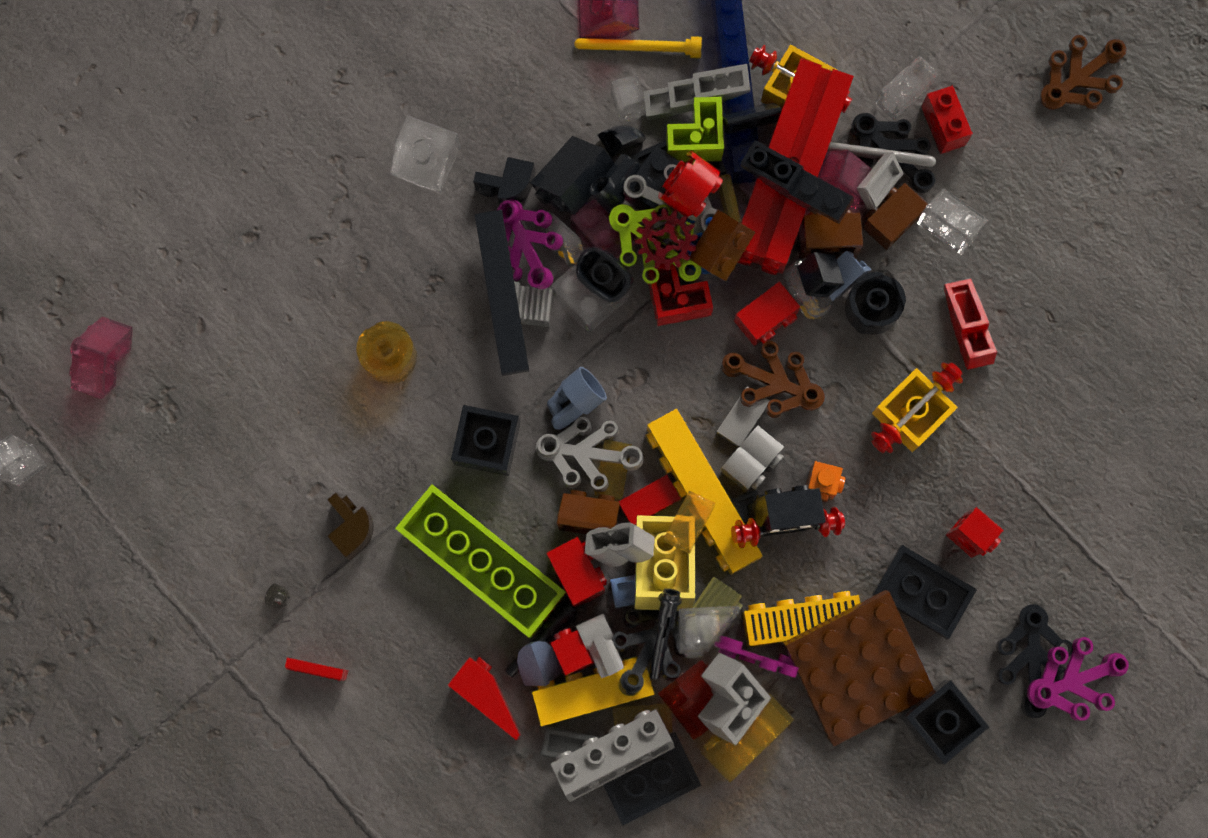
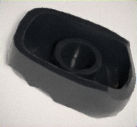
M595 246L585 249L579 256L576 265L577 278L586 288L607 302L619 301L633 285V278L628 270L613 254L605 249Z

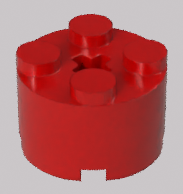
M689 151L686 155L690 159L686 163L680 160L662 186L667 189L665 194L659 192L658 198L674 210H678V213L683 216L689 217L693 215L698 217L706 206L704 200L710 192L714 194L718 190L723 179L719 177L720 171L693 151Z

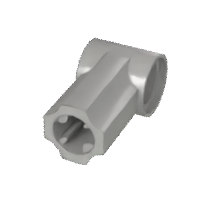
M603 614L576 626L586 650L589 649L601 678L610 676L624 668L620 655L612 641L613 635Z

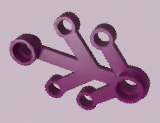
M513 199L503 201L497 210H502L508 243L512 230L515 234L513 246L508 245L512 271L515 270L513 275L514 281L518 282L523 274L521 267H519L523 252L531 268L528 274L529 284L540 290L550 287L553 283V275L549 269L542 266L532 243L544 244L550 249L558 250L563 244V238L560 234L553 231L542 233L525 230L521 221L534 222L535 225L541 228H548L552 223V215L544 210H538L537 212L523 210L521 203Z
M721 635L719 641L714 644V646L719 648L718 653L735 659L736 654H739L738 659L755 664L756 660H759V667L776 672L778 667L779 673L796 678L798 668L793 665L789 656L779 654L778 661L741 649L743 642Z
M1087 637L1077 638L1073 641V651L1063 678L1054 682L1058 667L1060 664L1067 662L1068 652L1063 647H1053L1048 651V661L1041 679L1034 680L1027 690L1028 699L1035 707L1049 708L1054 706L1070 714V717L1075 721L1087 720L1090 716V709L1085 703L1073 704L1058 695L1069 691L1094 704L1100 711H1110L1114 708L1115 699L1111 694L1098 693L1083 684L1106 675L1110 677L1124 675L1129 667L1128 660L1120 653H1111L1103 657L1100 665L1079 672L1084 656L1090 654L1093 650V643ZM1081 641L1085 644L1084 651L1080 648ZM1056 651L1061 654L1059 661L1055 658ZM1116 660L1119 661V664H1120V668H1119V669L1116 668V665H1115ZM1042 688L1046 691L1045 699L1041 696ZM1103 697L1107 700L1106 707L1102 705ZM1078 707L1082 709L1081 717L1077 715Z

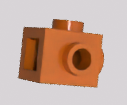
M815 461L810 467L806 485H809V489L820 488L822 501L828 502V499L832 500L837 493H842L845 484V477L841 476L843 468Z

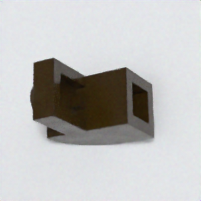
M334 493L327 500L345 522L330 533L328 538L345 558L352 560L371 541L374 531L373 519L368 510L363 506L354 512L357 506L347 495L342 498L339 494Z

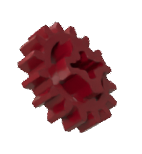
M664 207L661 215L656 210H653L651 212L652 220L644 217L642 222L645 227H638L636 230L642 234V237L635 240V243L642 244L643 246L638 253H646L648 255L645 263L654 260L655 269H658L661 264H665L666 271L670 270L672 263L679 268L682 266L681 258L689 261L691 258L687 251L696 250V246L691 244V241L696 240L698 235L691 234L690 232L695 227V224L687 225L685 221L688 217L686 215L682 218L678 217V210L676 209L672 214H668L667 207ZM667 220L664 227L660 229L652 228L655 223ZM677 224L682 228L685 239L679 235L676 229ZM666 232L670 233V239L673 240L668 245H664V239L660 238ZM648 240L654 243L657 249L656 253L651 249ZM673 249L682 250L676 256L666 257L668 252Z

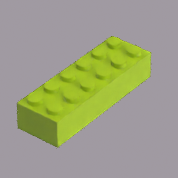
M431 484L395 528L530 639L533 638L567 595L562 588L433 484Z

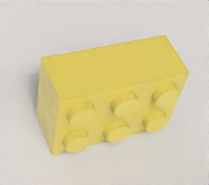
M637 516L636 526L654 536L655 539L653 557L647 561L635 563L634 609L659 610V594L664 589L671 588L679 591L682 598V603L678 605L677 611H693L695 601V517Z

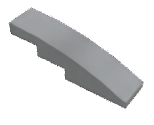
M747 64L693 73V78L668 82V87L643 91L647 119L653 120L692 111L694 97H722V102L749 93L750 83Z

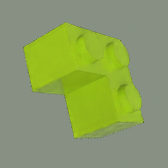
M694 97L692 108L693 124H667V153L678 161L682 160L683 162H687L690 159L686 155L689 151H693L705 161H722L724 151L722 97Z

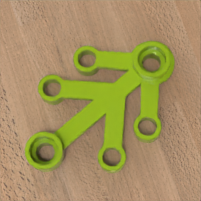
M621 204L612 209L609 222L611 227L620 233L622 248L620 261L624 266L631 267L637 261V255L632 250L631 232L638 238L642 237V234L636 231L638 227H643L638 222H642L644 217L652 220L651 212L653 210L658 211L664 207H667L668 214H671L669 206L661 204L656 209L635 211L631 206ZM621 213H625L629 217L628 222L625 224L618 221V216ZM678 225L676 229L679 235L685 239V236L680 233V226ZM666 232L660 238L669 239L670 233ZM648 240L651 249L656 251L654 243ZM671 250L666 257H673L678 253ZM631 253L634 256L633 262L625 263L623 261L624 254ZM644 253L642 254L644 264L642 278L646 283L653 284L659 279V272L655 269L654 260L645 263L648 255ZM681 258L682 266L678 268L680 277L687 282L698 279L701 274V266L692 260L686 261ZM687 265L695 267L694 275L690 276L685 273ZM648 270H653L656 273V278L652 281L647 280L645 277V273Z

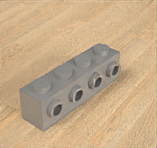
M650 710L643 711L636 715L635 720L627 725L618 724L608 731L609 734L599 739L598 737L591 738L582 744V748L574 752H563L556 757V761L551 763V766L569 802L675 748L657 710L652 712Z

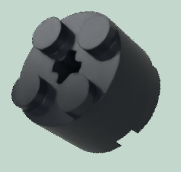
M872 272L865 274L855 282L846 297V317L856 331L861 334L875 335L884 333L892 328L901 316L906 303L905 291L899 281L886 276L884 273ZM872 300L874 304L879 303L880 306L876 307L875 305H872L870 301Z

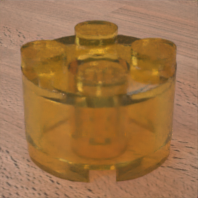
M389 321L375 323L376 325L364 330L358 339L356 347L358 359L369 376L376 381L382 383L404 381L415 367L417 361L416 347L410 335L399 324ZM390 348L392 350V353L387 354V356L384 357L382 355V352H388Z

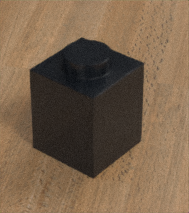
M813 252L797 266L806 296L827 298L844 285L836 257L833 254Z

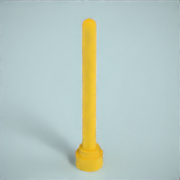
M691 36V39H686V42L578 38L575 40L574 46L577 49L685 52V55H690V58H701L702 37Z

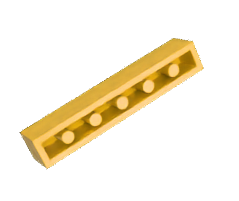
M676 408L647 424L648 433L645 434L648 443L652 449L658 448L662 455L659 461L666 473L671 472L676 480L673 483L676 491L681 498L685 496L690 506L687 507V510L691 517H695V522L700 521L704 531L701 534L709 547L714 545L719 554L715 558L723 572L728 570L730 575L759 560L763 555L757 546L753 547L750 542H746L745 547L741 549L737 543L733 542L731 528L735 526L736 520L742 521L678 409Z

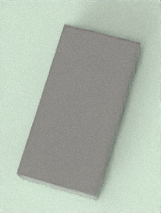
M885 152L857 187L867 209L875 210L904 174L893 152Z
M751 394L744 395L746 400H754ZM739 397L716 434L739 448L765 411L769 400L763 399L756 402L752 407H746L741 403Z

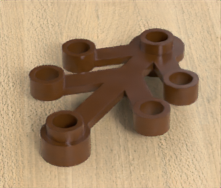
M1082 35L1074 36L1069 43L1071 51L1069 78L1062 84L1061 68L1067 61V55L1061 50L1054 51L1048 60L1051 66L1050 82L1042 89L1040 94L1043 106L1047 109L1055 110L1060 109L1067 103L1084 105L1089 109H1095L1102 102L1103 97L1099 91L1091 90L1087 95L1070 92L1075 87L1106 90L1111 94L1118 92L1123 85V80L1120 76L1111 75L1107 79L1089 76L1107 63L1115 64L1121 61L1126 54L1124 42L1118 39L1108 41L1102 49V53L1081 68L1082 54L1088 42ZM1074 42H1080L1082 47L1075 46ZM1112 46L1116 47L1120 52L1114 51ZM1054 57H1059L1062 60V62H1056L1054 60ZM1110 81H1114L1117 87H1112ZM1051 92L1056 93L1059 98H1054ZM1089 97H1095L1097 103L1091 102Z
M767 341L761 348V355L767 359L773 374L744 362L743 357L738 353H729L723 358L721 369L726 376L737 377L743 374L768 385L756 390L753 388L744 389L740 396V401L744 406L752 407L760 400L783 392L794 396L782 402L778 399L770 400L766 407V413L771 418H778L782 413L798 407L813 411L820 408L824 402V391L817 384L810 382L803 367L804 356L800 352L790 353L786 360L787 367L793 370L799 385L788 380L777 355L779 347L774 341ZM765 348H773L774 353H767ZM791 358H797L800 364H793ZM734 359L739 365L732 366L729 360ZM811 392L816 398L809 399L806 393ZM751 394L754 400L748 401L744 395ZM776 405L780 411L773 412L770 406Z

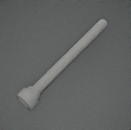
M830 142L827 153L880 160L885 152H893L898 163L932 167L936 163V159L933 156Z

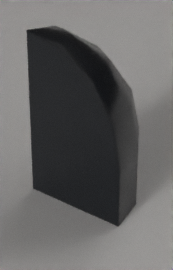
M629 125L614 126L597 135L611 158L642 144L646 140V137L640 130Z

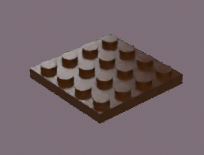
M887 590L783 642L793 665L798 668L797 674L833 747L917 704L934 690L893 598Z

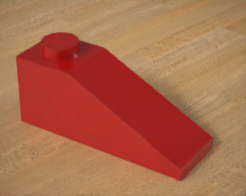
M469 657L448 686L511 737L518 740L521 733L495 676L489 672L492 666L480 657L476 661Z

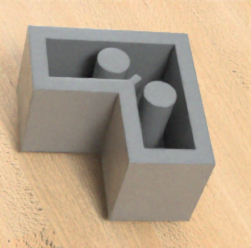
M718 653L701 676L714 690L715 694L698 715V718L713 734L736 746L771 697L742 663Z

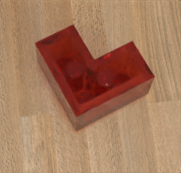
M702 659L658 693L693 740L709 730L698 718V715L714 696L711 692L712 688L701 677L709 666Z

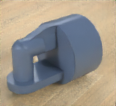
M579 367L564 379L555 394L547 402V407L553 416L551 423L555 429L559 430L569 426L583 413L589 414L607 399L601 384L584 367ZM570 400L571 403L563 409L561 405Z

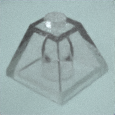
M739 606L679 609L677 616L679 653H685L686 658L703 657V652H709L715 642L719 641L720 635L723 636L735 623L740 612Z

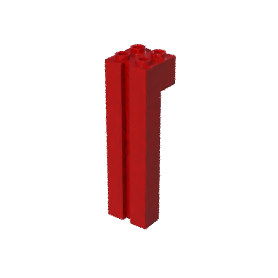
M801 58L769 148L802 165L805 171L818 177L854 76L835 69L831 71L822 68L821 64ZM757 178L741 222L756 233L737 263L751 266L753 262L762 265L761 270L765 273L777 275L778 272L783 274L806 209Z

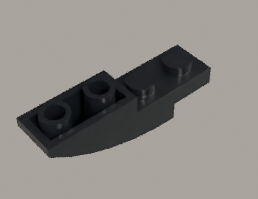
M756 140L740 163L741 167L791 201L815 215L819 213L838 224L854 202L852 195L805 171L802 165Z

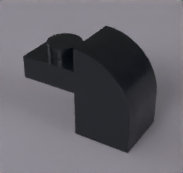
M507 157L502 177L475 172L473 180L475 190L485 197L497 195L499 205L503 201L511 199L521 203L529 195L532 188L530 182L535 176L534 162Z

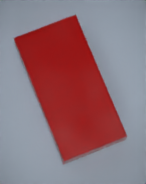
M665 475L619 502L620 508L628 522L636 525L637 516H653L680 501L681 497L668 475Z
M288 657L285 663L287 670L338 681L346 680L349 671Z

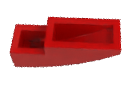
M972 279L944 284L951 322L967 370L994 364L997 350L988 331L989 321Z

